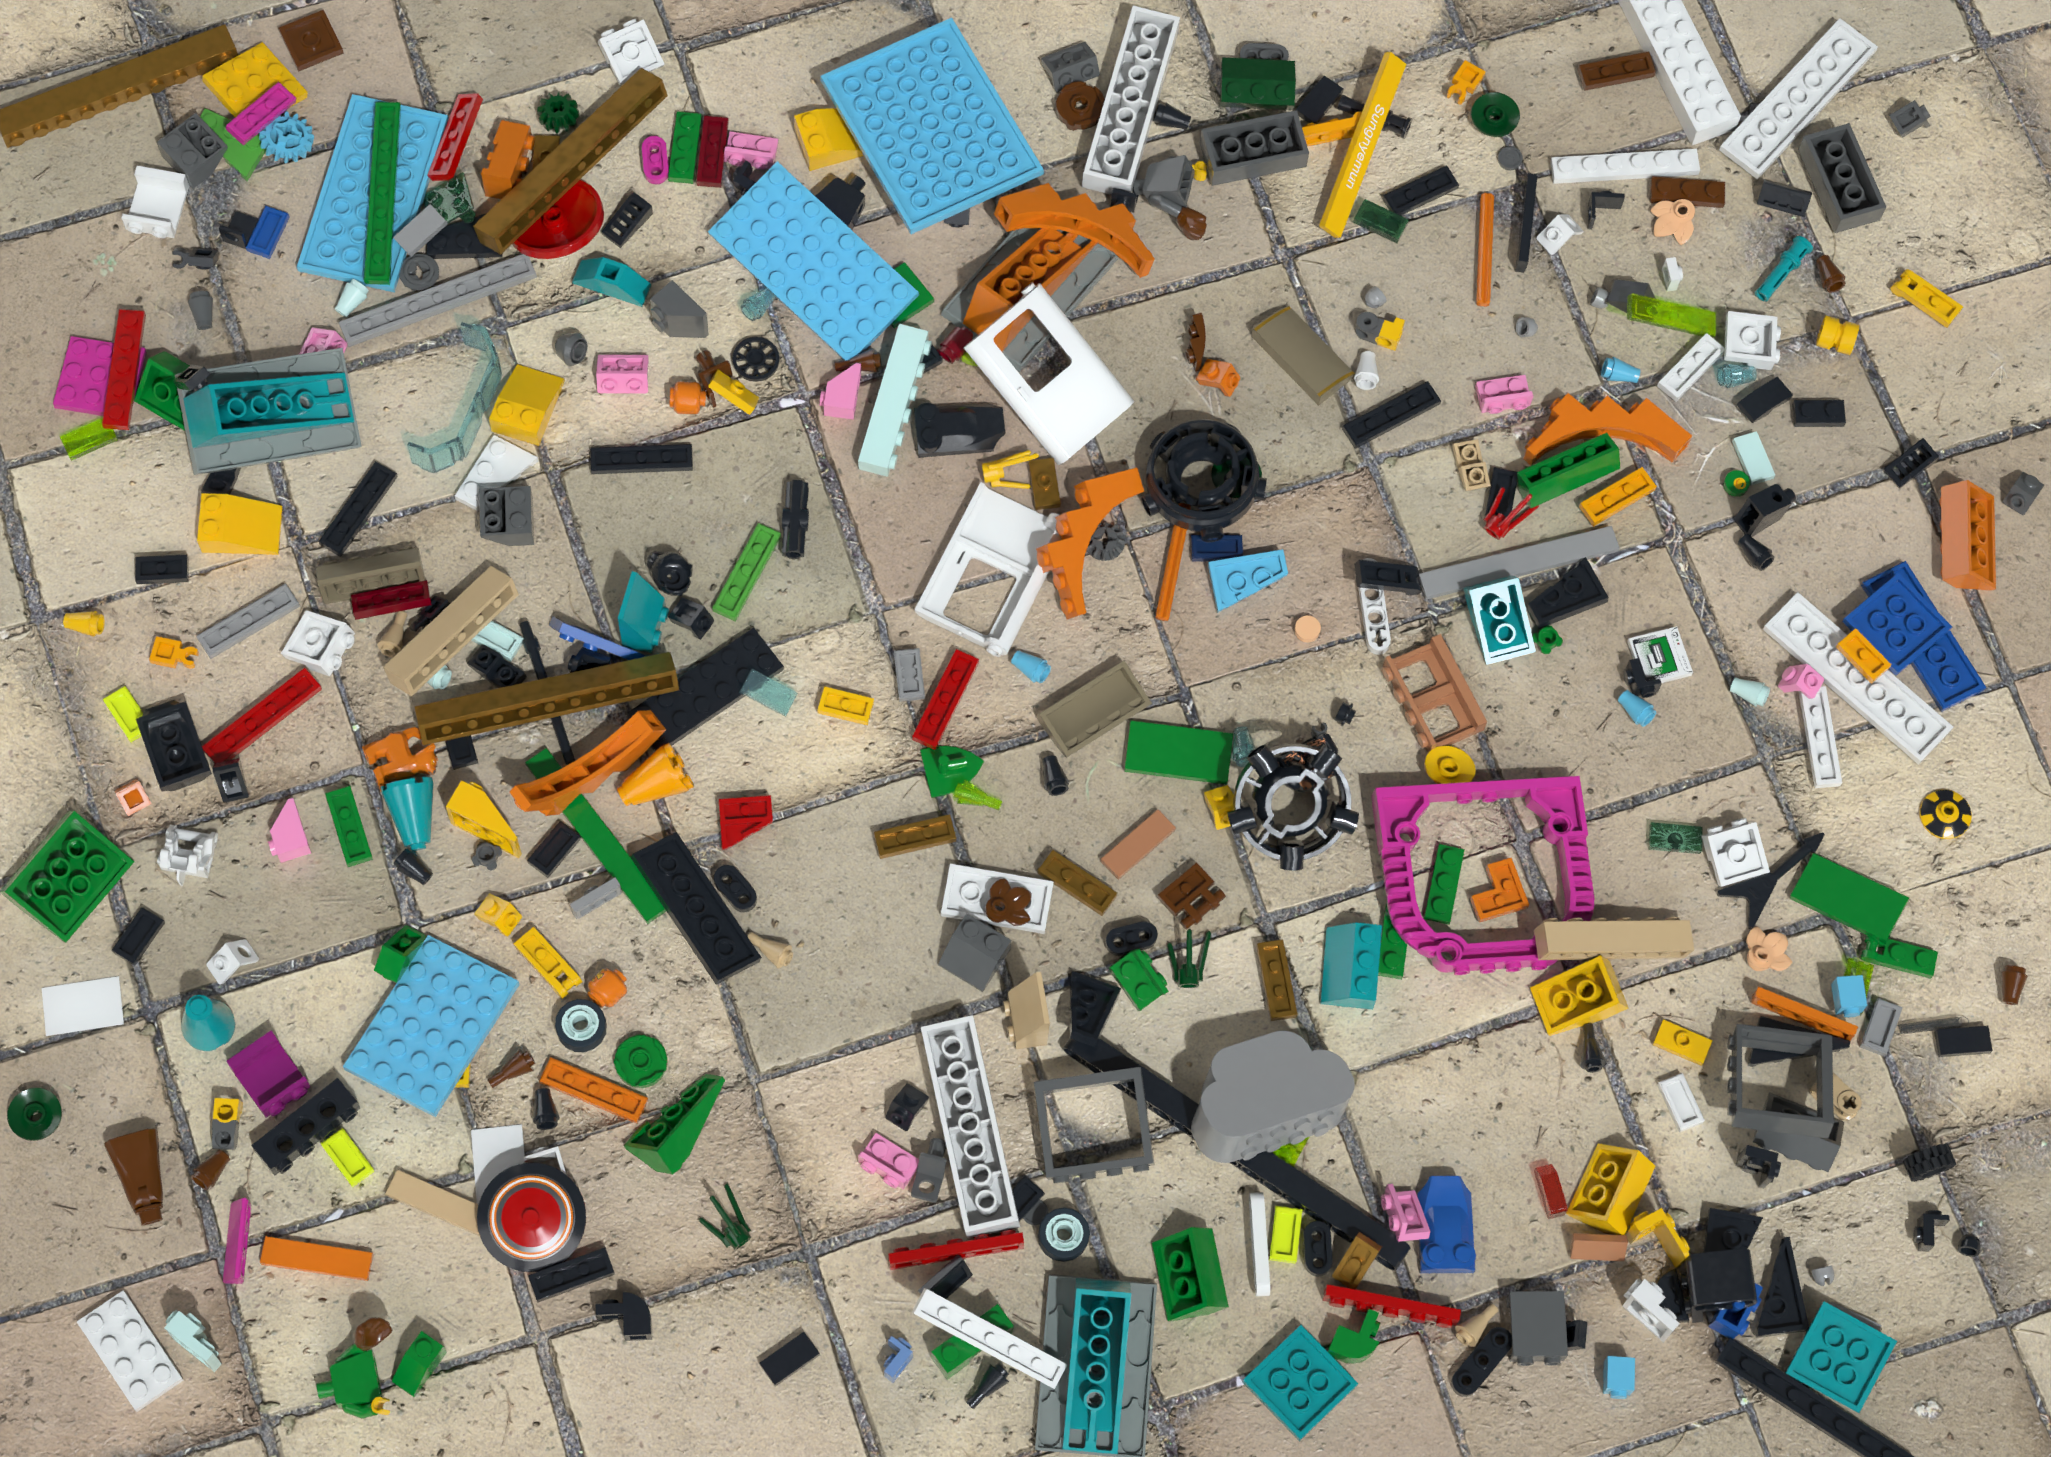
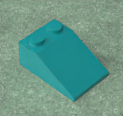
M633 571L631 572L618 615L622 646L652 654L654 646H659L662 631H659L661 622L666 623L669 608L666 607L665 598L637 572Z
M1511 575L1463 588L1469 614L1486 665L1536 652L1518 577Z

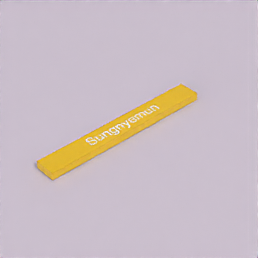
M1392 52L1384 53L1319 224L1320 228L1334 238H1341L1406 67V63Z

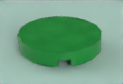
M646 1035L629 1037L619 1045L615 1054L614 1065L617 1075L625 1084L634 1088L653 1086L662 1079L667 1070L668 1058L665 1048L653 1037L651 1038Z

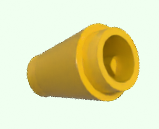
M97 611L66 613L63 625L67 629L94 637L95 635L102 634L105 619Z

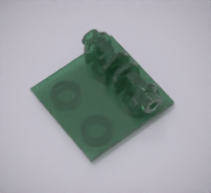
M464 172L425 194L423 200L425 208L431 204L447 223L452 222L458 217L466 223L474 221V206Z

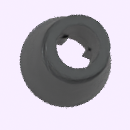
M208 291L191 293L188 304L197 329L206 330L212 328L213 297L210 296Z

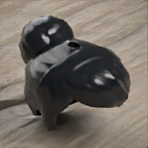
M650 552L647 556V567L652 572L653 580L658 586L657 588L671 596H682L683 593L687 592L691 584L690 577L692 576L693 565L688 563L678 553Z

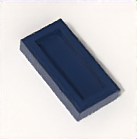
M1191 535L1192 562H1211L1243 556L1242 535H1224L1221 540L1215 542H1204L1201 539V535Z

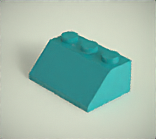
M1355 922L1327 927L1320 1004L1373 1010L1377 997L1382 925Z

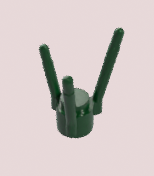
M1191 929L1187 930L1186 964H1182L1181 969L1178 967L1172 943L1167 944L1174 972V981L1178 982V987L1197 988L1199 987V982L1203 981V970L1210 944L1211 931L1206 932L1198 969L1196 964H1192Z
M725 1184L724 1188L740 1225L737 1221L732 1222L713 1195L710 1196V1200L728 1225L724 1230L726 1236L704 1218H699V1222L719 1238L726 1248L732 1246L734 1250H737L752 1238L749 1234L751 1229L744 1220L729 1184Z

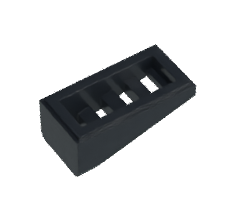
M633 192L602 230V235L621 248L653 215L651 204ZM630 213L635 217V220H632L627 214ZM623 221L624 223H626L629 226L628 229L624 227L620 222ZM613 229H618L623 235L619 236Z
M1922 438L1883 470L1900 489L1937 462L1939 455ZM1920 450L1927 458L1925 462L1917 454V451ZM1913 456L1920 466L1916 467L1909 457ZM1903 461L1911 468L1912 472L1910 474L1902 466L1901 463ZM1895 467L1905 476L1902 480L1893 471Z

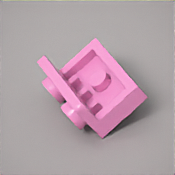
M1393 1183L1387 1184L1385 1193L1381 1196V1205L1383 1210L1387 1211L1389 1227L1391 1231H1394L1397 1241L1429 1239L1431 1231L1415 1190L1396 1192Z

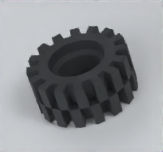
M1947 1143L1923 1149L1903 1160L1911 1182L1939 1175L1941 1172H1945L1956 1165Z

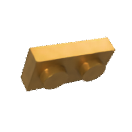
M1359 1232L1332 1274V1277L1348 1288L1356 1290L1382 1246Z

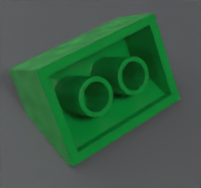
M166 351L148 358L134 402L185 431L178 387L174 384L173 380L175 375L184 372L190 365Z
M1191 1227L1152 1242L1165 1311L1169 1322L1209 1315L1229 1307L1212 1228Z

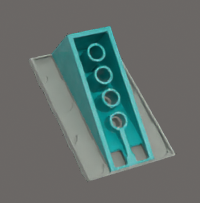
M343 348L207 369L210 373L206 378L207 383L199 390L177 389L194 475L362 447Z
M1049 1274L1043 1352L1066 1363L1067 1366L1055 1389L1040 1382L1035 1450L1112 1457H1145L1157 1283Z

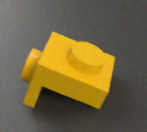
M1229 785L1204 792V798L1213 815L1216 829L1219 830L1231 826L1227 812L1234 811V795Z
M490 893L474 913L479 920L496 927L507 937L522 919V915L510 902Z

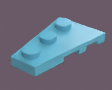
M1283 549L1208 562L1217 613L1288 575Z

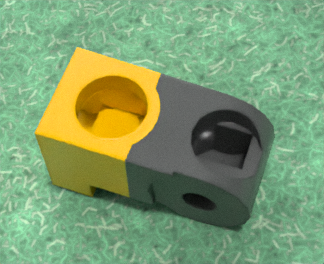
M1363 312L1357 317L1355 332L1362 340L1396 351L1404 329L1405 320L1396 317L1393 323L1377 318L1372 312Z
M215 1098L212 1121L213 1149H236L240 1115L243 1109V1102L241 1100Z

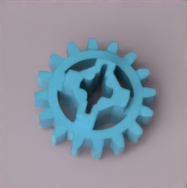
M286 111L284 116L281 117L280 115L259 133L261 149L267 148V156L274 154L275 161L284 158V163H288L289 158H292L294 162H298V156L306 158L307 151L311 152L312 143L314 141L312 126H306V119L299 121L298 114L289 117V112Z

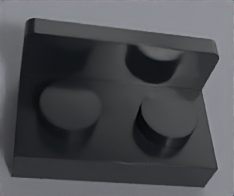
M1747 1145L1737 1156L1735 1166L1742 1167V1171L1750 1174L1761 1172L1759 1188L1764 1189L1769 1183L1773 1182L1774 1177H1778L1781 1162L1777 1161L1779 1153Z

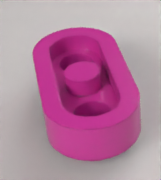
M650 136L642 143L644 176L651 184H661L667 180L669 175L667 147L661 137ZM654 149L658 150L657 153H651ZM658 171V172H660V174H659V175H653V172Z

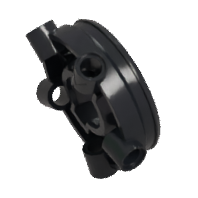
M1208 419L1191 420L1178 424L1167 432H1161L1151 442L1150 449L1152 452L1146 470L1148 493L1141 496L1142 504L1150 517L1160 513L1166 520L1178 527L1199 531L1202 541L1215 542L1224 537L1223 528L1241 519L1251 508L1255 500L1264 501L1267 478L1259 477V466L1255 452L1249 441L1235 426ZM1208 434H1211V445L1208 443ZM1236 445V446L1239 447L1241 450H1239L1238 452H1236V451L1234 450V446ZM1158 456L1167 463L1166 484L1162 477L1155 478L1154 466ZM1248 458L1251 466L1245 465L1241 497L1233 503L1228 496L1235 490L1240 476L1239 461ZM1207 461L1216 466L1226 463L1230 471L1224 476V483L1215 489L1201 491L1199 498L1188 493L1189 487L1181 482L1183 471L1194 462ZM1184 501L1199 508L1198 511H1193L1177 504ZM1223 502L1226 507L1222 508L1221 505L1216 504Z
M1297 743L1279 744L1269 748L1264 744L1254 749L1247 756L1249 762L1240 773L1235 786L1233 798L1234 811L1227 812L1234 835L1243 833L1252 846L1263 854L1280 860V869L1289 871L1302 870L1305 859L1315 857L1326 851L1339 839L1343 832L1352 835L1358 823L1359 813L1351 810L1350 787L1344 773L1338 766L1343 758L1326 745H1323L1320 750ZM1288 751L1305 752L1309 754L1306 759L1312 767L1297 761H1290V767H1280L1274 755ZM1254 769L1259 775L1257 780L1249 777ZM1317 771L1326 777H1329L1333 772L1339 789V802L1332 801L1325 821L1328 826L1325 831L1318 824L1326 813L1328 800L1325 782L1317 774ZM1304 776L1312 778L1314 783L1312 793L1315 798V807L1312 813L1296 825L1274 824L1272 818L1275 815L1271 808V801L1275 791L1280 786L1289 782L1300 783ZM1245 782L1254 786L1252 798L1257 804V808H1254V813L1265 828L1259 837L1251 831V829L1257 828L1249 803L1247 800L1241 802ZM1315 828L1320 834L1319 837L1306 844H1303L1301 840H1277V846L1265 842L1270 833L1282 839L1283 836L1303 835Z

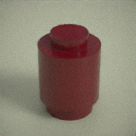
M955 326L940 343L938 353L950 364H953L955 360L959 361L966 353L964 347L973 340V334L964 326L961 328Z

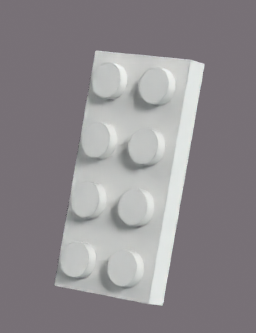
M950 864L941 916L962 920L967 913L984 924L1045 934L1054 882ZM1005 878L1009 882L1011 889L1023 887L1032 893L1031 901L1024 909L1031 918L1028 923L1021 926H1013L1006 921L996 923L988 919L985 906L990 899L989 890L996 881ZM995 906L997 910L1002 911L1000 907Z
M124 1290L77 1321L136 1412L184 1381Z

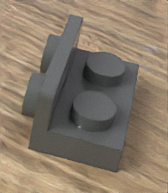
M1086 42L1041 58L1042 66L1052 78L1053 88L1056 92L1061 91L1063 87L1070 83L1085 82L1100 75L1097 56Z

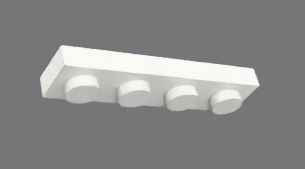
M1826 686L1820 687L1813 699L1807 698L1799 691L1814 787L1841 786L1842 778Z

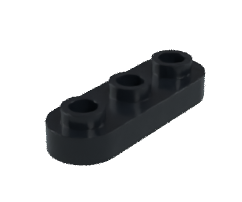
M1502 1327L1491 1329L1454 1373L1451 1379V1387L1457 1395L1461 1397L1473 1395L1512 1347V1335L1507 1329ZM1495 1337H1502L1504 1339V1344H1497L1495 1342ZM1485 1357L1487 1364L1481 1365L1478 1362V1358ZM1461 1378H1469L1471 1384L1468 1386L1463 1385Z

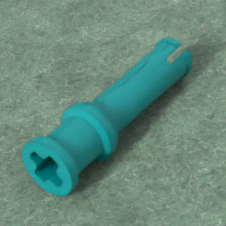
M1796 236L1790 248L1782 252L1778 265L1755 291V296L1759 300L1767 302L1788 274L1800 267L1801 260L1805 255L1812 252L1813 246L1806 238Z

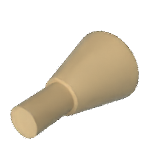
M403 611L397 612L394 623L379 641L377 646L382 654L394 657L403 649V626L407 613Z
M753 932L748 935L751 943L758 947L778 969L787 966L793 958L791 945L763 939Z
M1490 1304L1481 1314H1477L1457 1325L1455 1330L1459 1342L1465 1346H1476L1488 1321L1498 1312V1308L1494 1304Z

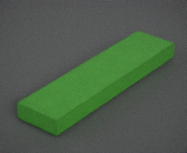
M760 523L757 524L712 608L713 612L736 622L781 538L780 532Z

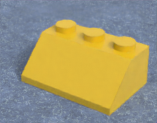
M1598 1143L1566 1214L1603 1233L1625 1235L1656 1166L1639 1150Z

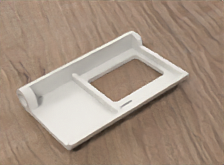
M1031 283L1021 291L1023 296L1015 305L969 342L964 349L1046 451L1054 458L1055 462L1060 465L1134 403V400L1042 285L1039 283L1035 286L1034 283ZM1027 309H1030L1071 360L1068 367L1038 392H1034L993 340L1001 330Z
M980 482L915 608L917 615L986 648L987 652L993 656L1007 655L1048 572L1043 573L1042 567L1037 562L1036 548L1062 540L1056 530L1055 517L1059 516V514L1050 513L1046 517L988 489L984 483ZM973 558L993 566L1016 579L988 635L972 630L947 618L943 614L969 561Z

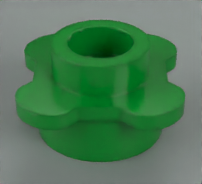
M1550 625L1541 629L1539 633H1534L1532 636L1533 642L1537 643L1541 648V652L1546 655L1550 654L1553 648L1560 647L1563 643V639L1559 637L1558 632Z

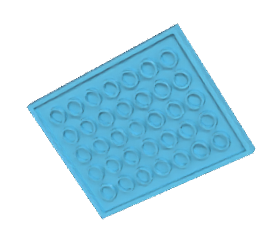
M949 18L820 76L821 83L910 234H914L1044 174L1043 167L953 18Z

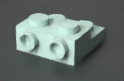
M173 1311L166 1320L165 1330L173 1340L215 1373L221 1366V1362L217 1358L219 1353L207 1341L208 1338L203 1332L206 1328L191 1313L185 1316L180 1311Z

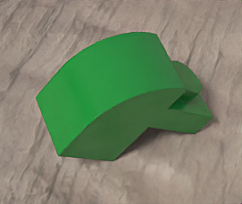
M1371 1309L1368 1310L1359 1333L1339 1325L1328 1353L1334 1359L1348 1364H1356L1367 1360L1379 1344V1341L1369 1338L1370 1336L1375 1338L1381 1322L1376 1321L1379 1312Z

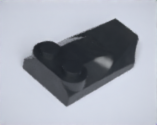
M923 403L914 408L918 458L994 452L997 442L1006 434L1003 407L989 403L945 406Z
M171 700L148 708L144 711L142 717L136 719L161 792L179 790L201 782L212 774L186 701L180 703L176 700Z

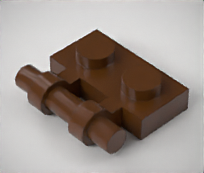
M1195 863L1160 892L1157 898L1174 917L1181 911L1187 915L1180 922L1182 927L1187 930L1193 924L1197 925L1201 922L1202 917L1210 910L1214 911L1219 907V902L1226 895L1221 889L1214 894L1208 890L1214 885V880L1198 863ZM1201 896L1204 902L1195 909L1191 903Z

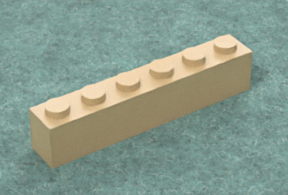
M490 566L383 667L390 684L412 697L519 595L513 579Z
M1629 917L1619 918L1616 921H1607V918H1596L1592 921L1573 918L1559 922L1557 918L1543 920V923L1534 930L1538 960H1590L1600 955L1606 959L1685 958L1694 951L1690 920H1680L1679 917H1669L1664 920L1647 917L1640 921H1632Z

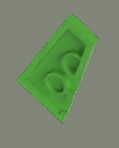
M205 108L200 118L228 146L223 158L227 164L234 167L241 174L242 178L248 181L267 148L261 149L259 133L243 146L226 130V125L232 120Z

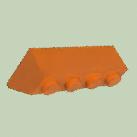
M1969 480L1942 486L1939 500L1941 506L1940 529L1942 531V543L1940 545L1942 554L1940 572L1942 580L1955 588L1996 590L1994 496Z

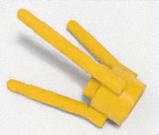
M1027 450L999 460L982 463L984 482H991L992 488L1001 486L1030 489V484L1000 481V478H1004L1003 467L1036 459L1039 457V454H1031V451Z

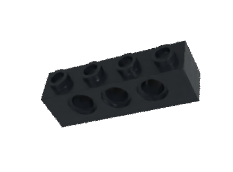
M336 1078L251 1146L274 1176L279 1172L283 1174L293 1166V1161L298 1157H304L311 1153L315 1148L314 1145L322 1138L326 1140L332 1136L337 1130L336 1127L343 1122L348 1123L353 1120L358 1114L357 1111L361 1108L357 1100L342 1082ZM326 1108H336L334 1115L330 1117L323 1116V1111ZM313 1124L314 1130L311 1133H301L304 1125ZM284 1141H292L293 1145L289 1150H280V1145Z

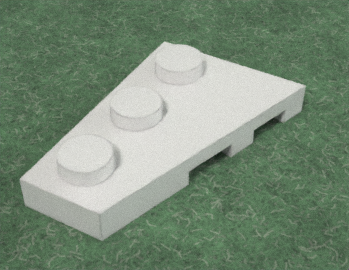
M493 435L457 491L455 499L479 511V488L505 487L512 480L518 479L521 473L529 466H534L538 462V457Z

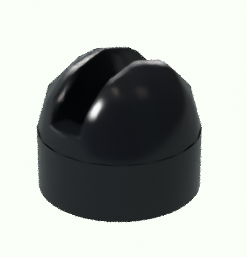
M1965 1234L1959 1241L1958 1252L1969 1257L1978 1256L1981 1248L1980 1240L1973 1234Z

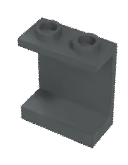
M1564 1291L1509 1292L1506 1302L1507 1308H1510L1512 1353L1509 1356L1510 1362H1517L1519 1366H1530L1536 1361H1544V1365L1548 1366L1560 1365L1561 1361H1564L1568 1356Z

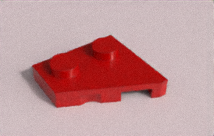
M771 795L719 799L722 850L731 848L773 823Z

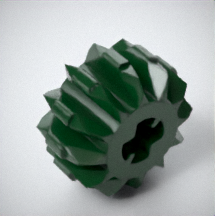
M560 91L557 92V96L548 93V99L541 98L540 106L537 108L539 123L545 125V129L548 132L554 128L557 135L560 129H564L568 133L569 126L575 127L576 119L579 118L578 104L576 100H571L569 93L563 97Z

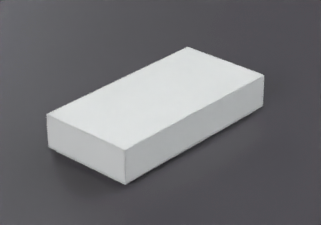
M1683 1073L1658 1082L1657 1086L1679 1133L1704 1123L1705 1120Z

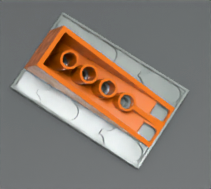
M1048 228L1014 230L946 305L941 316L951 321L957 327H966L973 334L972 338L974 339L1023 296L1021 291L1031 283H1034L1035 286L1040 283L1066 317H1068L1113 267V264L1119 257L1099 243L1074 233ZM1027 309L1001 330L993 340L1014 368L1020 372L1052 335L1030 309Z

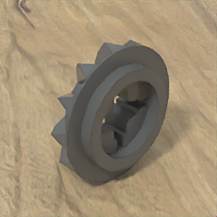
M415 254L403 261L399 276L404 286L410 288L413 292L415 290L424 291L429 287H434L435 282L439 279V267L432 257L425 254ZM416 266H419L422 272H426L423 274L422 280L418 279V276L415 275Z
M1107 521L1100 523L1090 539L1087 552L1097 560L1109 561L1115 559L1122 553L1125 546L1123 532L1120 531L1116 524L1112 525ZM1104 533H1106L1108 540H1112L1107 543L1105 549H1103L1102 541L1098 540L1102 539Z

